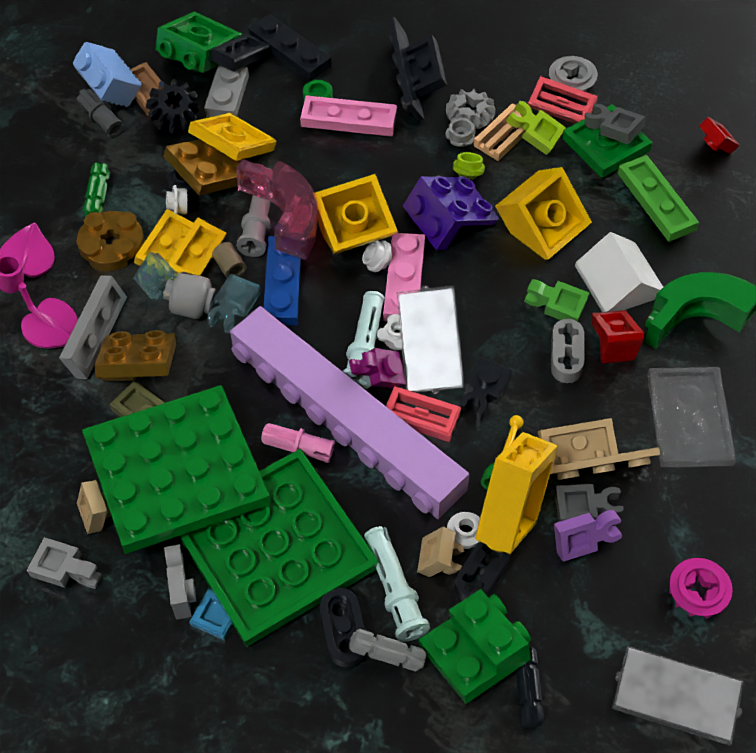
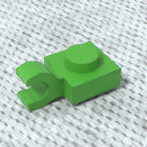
M532 279L524 302L535 307L546 305L544 314L559 320L573 319L578 322L588 300L589 292L557 281L555 288L539 280Z

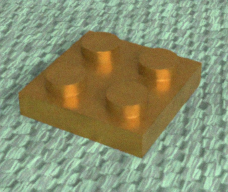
M200 139L165 147L163 157L198 195L251 183L253 172L242 160L235 161Z

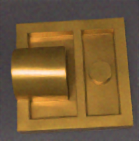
M153 330L145 334L130 335L128 332L120 331L106 335L94 365L96 378H101L103 382L134 381L136 377L168 376L176 348L175 333Z

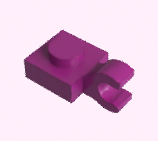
M373 348L368 352L362 353L363 359L349 360L351 374L369 376L371 386L393 389L394 386L400 388L406 385L399 352Z

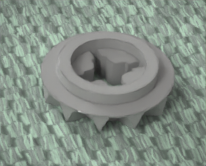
M566 56L553 62L550 66L548 77H550V80L586 92L587 89L591 90L594 88L598 73L596 67L587 59L578 56ZM578 73V78L567 79L568 76L572 77Z
M474 88L468 93L461 89L458 95H451L450 101L446 104V114L451 122L457 118H466L473 123L475 129L487 126L495 116L494 99L488 98L486 92L476 93ZM468 104L471 105V107H476V114L469 107L466 108V105Z

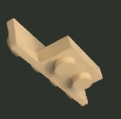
M612 418L538 431L539 438L558 445L550 473H556L558 480L580 476L578 469L592 467L593 474L615 470V462L628 460L629 467L651 464L650 456L660 455L659 447L618 454Z

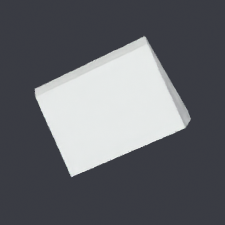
M609 232L575 264L576 269L602 312L626 310L655 300L657 293L663 288L637 244L612 232Z

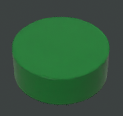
M323 80L310 81L303 87V101H305V96L333 98V88L328 82Z

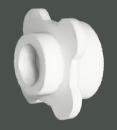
M392 314L387 318L388 323L384 328H380L377 331V337L393 350H404L400 315Z

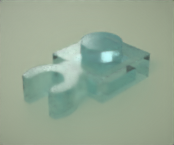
M230 274L214 297L215 306L217 307H214L208 313L209 326L213 327L216 321L225 319L223 323L224 332L230 333L235 327L234 317L236 314L245 318L260 296V285Z

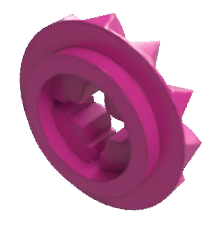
M692 558L681 562L673 570L670 576L669 593L672 594L676 607L686 610L690 617L698 615L704 616L707 619L717 613L721 614L728 606L732 597V583L725 570L715 562L703 558ZM696 577L702 587L709 588L704 595V601H702V597L699 596L697 591L690 590L695 584Z

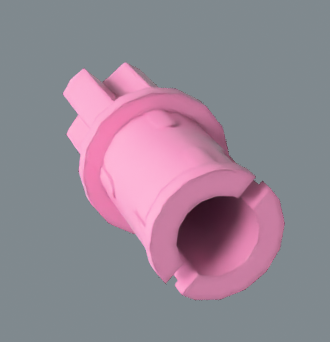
M271 423L265 425L261 436L264 444L291 452L301 449L305 456L324 461L325 463L330 462L334 450L332 447L335 445L334 440L307 434L302 428L299 431H295Z

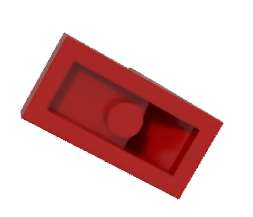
M620 310L592 313V327L600 337L601 362L614 363L635 360L644 340V332L628 312Z

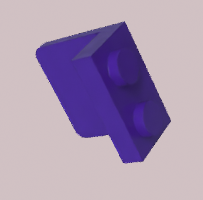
M421 176L403 205L404 209L436 250H446L461 226L495 225L499 219L493 211L492 205L483 199L475 189L474 183L463 176Z

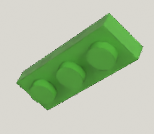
M648 155L619 165L618 175L668 242L697 231L698 220Z

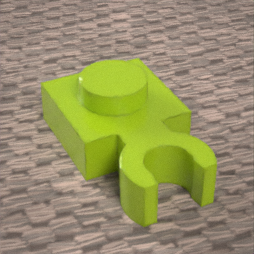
M519 101L514 109L522 117L512 112L506 121L512 127L523 128L525 132L522 138L547 155L566 127L541 109L536 115L533 114L526 102Z

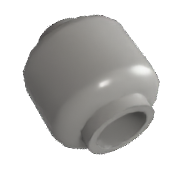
M180 272L174 281L168 279L163 299L169 300L168 305L171 313L191 319H201L204 313L210 314L216 289L211 288V281L206 277L188 272Z

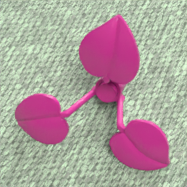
M34 222L15 233L0 248V290L9 294L17 291L21 292L28 309L32 312L26 315L21 323L22 334L30 344L45 349L63 347L66 345L78 321L76 313L67 303L55 298L43 300L38 308H36L24 283V275L30 278L44 275L52 268L55 259L52 246Z

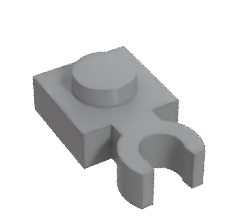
M180 544L164 547L170 602L176 620L192 617L190 603L197 602L193 578L186 580L183 553H181Z

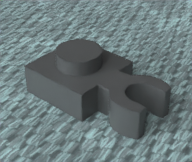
M594 104L593 115L590 113L585 114V126L592 129L600 128L601 135L629 144L645 127V116L619 107L611 112L602 104Z
M593 484L556 486L554 494L558 522L586 513H590L595 520L598 514L608 510H614L619 517H622L623 506H611L607 502L608 500L619 499L620 488L609 487L601 493L595 494Z

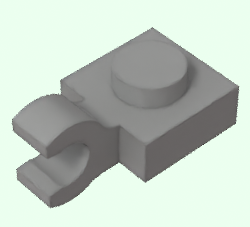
M45 537L27 568V572L31 577L64 588L69 578H72L84 586L96 589L102 577L101 573L95 572L97 565L79 560L82 554L77 547Z

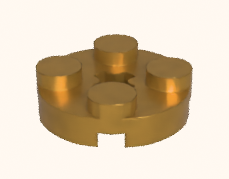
M107 211L90 213L85 217L84 224L77 235V245L82 258L89 261L90 265L95 269L102 271H115L128 266L127 261L131 260L138 253L145 242L141 225L138 223L136 216L131 212ZM110 237L119 238L113 240L112 244H106L105 241Z

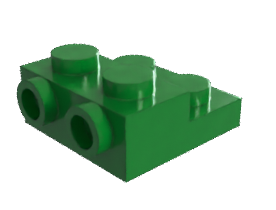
M194 11L158 27L156 50L164 58L180 61L187 69L204 73L218 66L217 63L209 60L211 49L241 37L242 33Z
M481 589L449 609V620L418 639L420 648L424 649L427 657L465 704L531 660L529 650L531 638L526 628L519 621L511 624L505 617L507 611L498 596L493 594L488 597Z

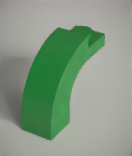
M700 272L677 278L665 285L657 293L652 312L645 323L648 331L644 342L657 349L679 322L696 316L716 319L740 333L756 313V286L741 278L715 272Z

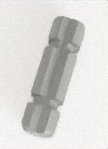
M357 629L351 636L349 648L354 653L365 656L367 652L370 658L396 666L402 663L403 668L412 671L422 669L425 664L426 652L423 648L413 645L407 648V644L378 634L375 638L372 632Z

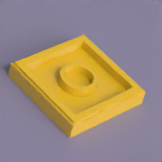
M231 113L192 121L188 129L190 134L235 161L274 151L277 142L274 138Z

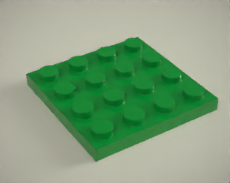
M222 385L82 429L124 554L271 504L269 493Z
M301 449L259 471L270 496V505L178 536L246 647L320 604L322 597L331 590L347 588L376 571V567L379 564L373 552Z

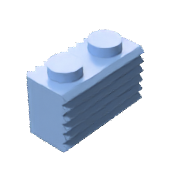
M85 42L73 61L76 70L102 102L106 101V103L124 105L126 108L131 104L141 87V82L138 81L135 74H132L124 60H121V57L113 49Z

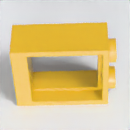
M522 432L496 457L475 540L487 544L490 549L509 554L513 552L537 523L558 445Z

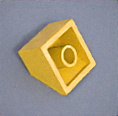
M562 167L537 171L495 206L510 234L544 259H550L592 223Z
M376 174L313 193L315 216L323 237L334 254L398 234Z

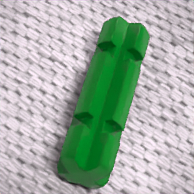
M94 163L91 167L90 175L92 176H90L85 196L87 199L84 201L83 206L85 217L90 213H102L103 211L102 205L104 204L108 185L106 182L110 174L108 165L105 163Z

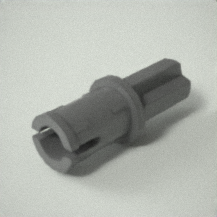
M91 89L80 90L77 100L89 113V119L93 123H98L109 137L119 136L124 130V124L111 111V106L105 101L102 102Z

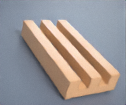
M512 103L474 138V147L497 161L522 139V135L525 132L523 128H518L496 150L493 149L515 128L506 121L509 115L513 112L517 116L522 117L514 109L515 104Z

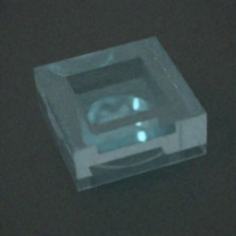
M149 252L133 279L152 300H161L168 279L174 280L177 273L159 253Z

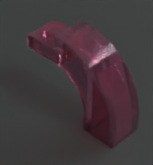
M242 159L237 167L238 190L276 204L283 211V215L275 227V249L306 260L314 246L317 234V201L309 182L298 171L283 162L277 161L273 170L261 164H255Z

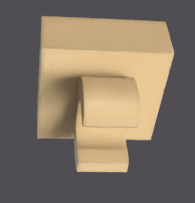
M96 480L81 483L77 506L87 534L100 532L103 529L105 518L112 517L104 493L100 492Z
M441 527L423 537L418 573L431 577L441 571L449 575L460 571L462 566L452 561V555L457 556L463 553L464 547L454 542L455 531Z

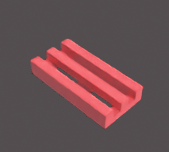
M540 76L528 105L532 109L538 111L541 109L546 114L576 124L585 119L586 113L592 114L593 105L597 103L598 97ZM544 87L549 90L586 102L587 105L583 106L578 103L569 101L568 99L562 98L560 96H555L541 90ZM539 98V99H542V100L551 102V103H553V104H556V105L565 107V108H567V109H570V110H573V111L582 113V115H579V114L570 112V111H568V110H565V109L556 107V106H554V105H551V104L542 102V101L537 100V99Z
M394 386L386 404L388 409L418 433L446 442H450L457 419L461 415L460 406ZM397 400H400V401H403V402H406V403H409V404H412V405H415V406H419V407L413 408V407H410V406H406V405L397 403ZM428 410L438 412L450 417L449 419L429 413Z

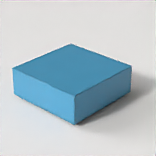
M208 589L189 623L191 626L225 641L233 625L212 590Z

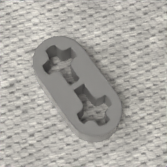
M562 319L553 328L551 372L558 381L573 383L581 377L584 366V329L576 320ZM566 332L570 333L572 338L571 345L565 344L564 333ZM564 357H570L572 369H565L563 364Z

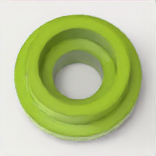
M463 152L458 154L457 160L454 161L453 170L459 176L475 179L484 173L485 165L482 163L483 158L480 155Z

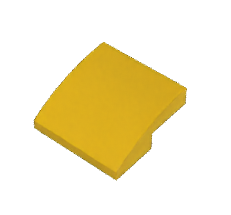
M166 209L136 254L134 263L175 280L180 272L201 276L213 257V250L222 243L226 233L200 218H197L193 223Z

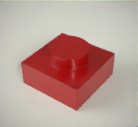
M707 117L699 125L706 134L703 138L704 141L713 150L718 151L721 149L732 154L740 146L722 124L710 117Z

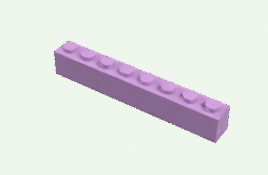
M259 306L230 331L233 345L231 349L238 360L242 363L248 362L256 368L258 375L266 383L272 382L280 388L281 393L290 403L295 404L297 402L303 407L314 423L326 426L338 443L342 446L349 445L358 453L360 460L367 467L378 469L384 474L386 481L391 487L398 491L402 489L407 493L420 511L423 513L430 512L439 520L468 491L469 473L264 308Z

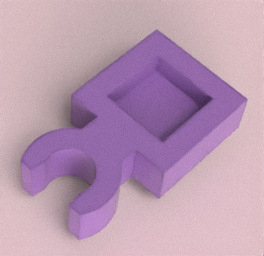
M608 510L601 513L595 520L590 513H586L554 523L557 554L564 562L598 551L597 542L604 540L611 543L622 538L621 532L616 526H612L621 523L620 517L614 510Z

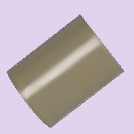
M221 243L213 250L212 256L227 279H237L245 273L247 266L232 243Z

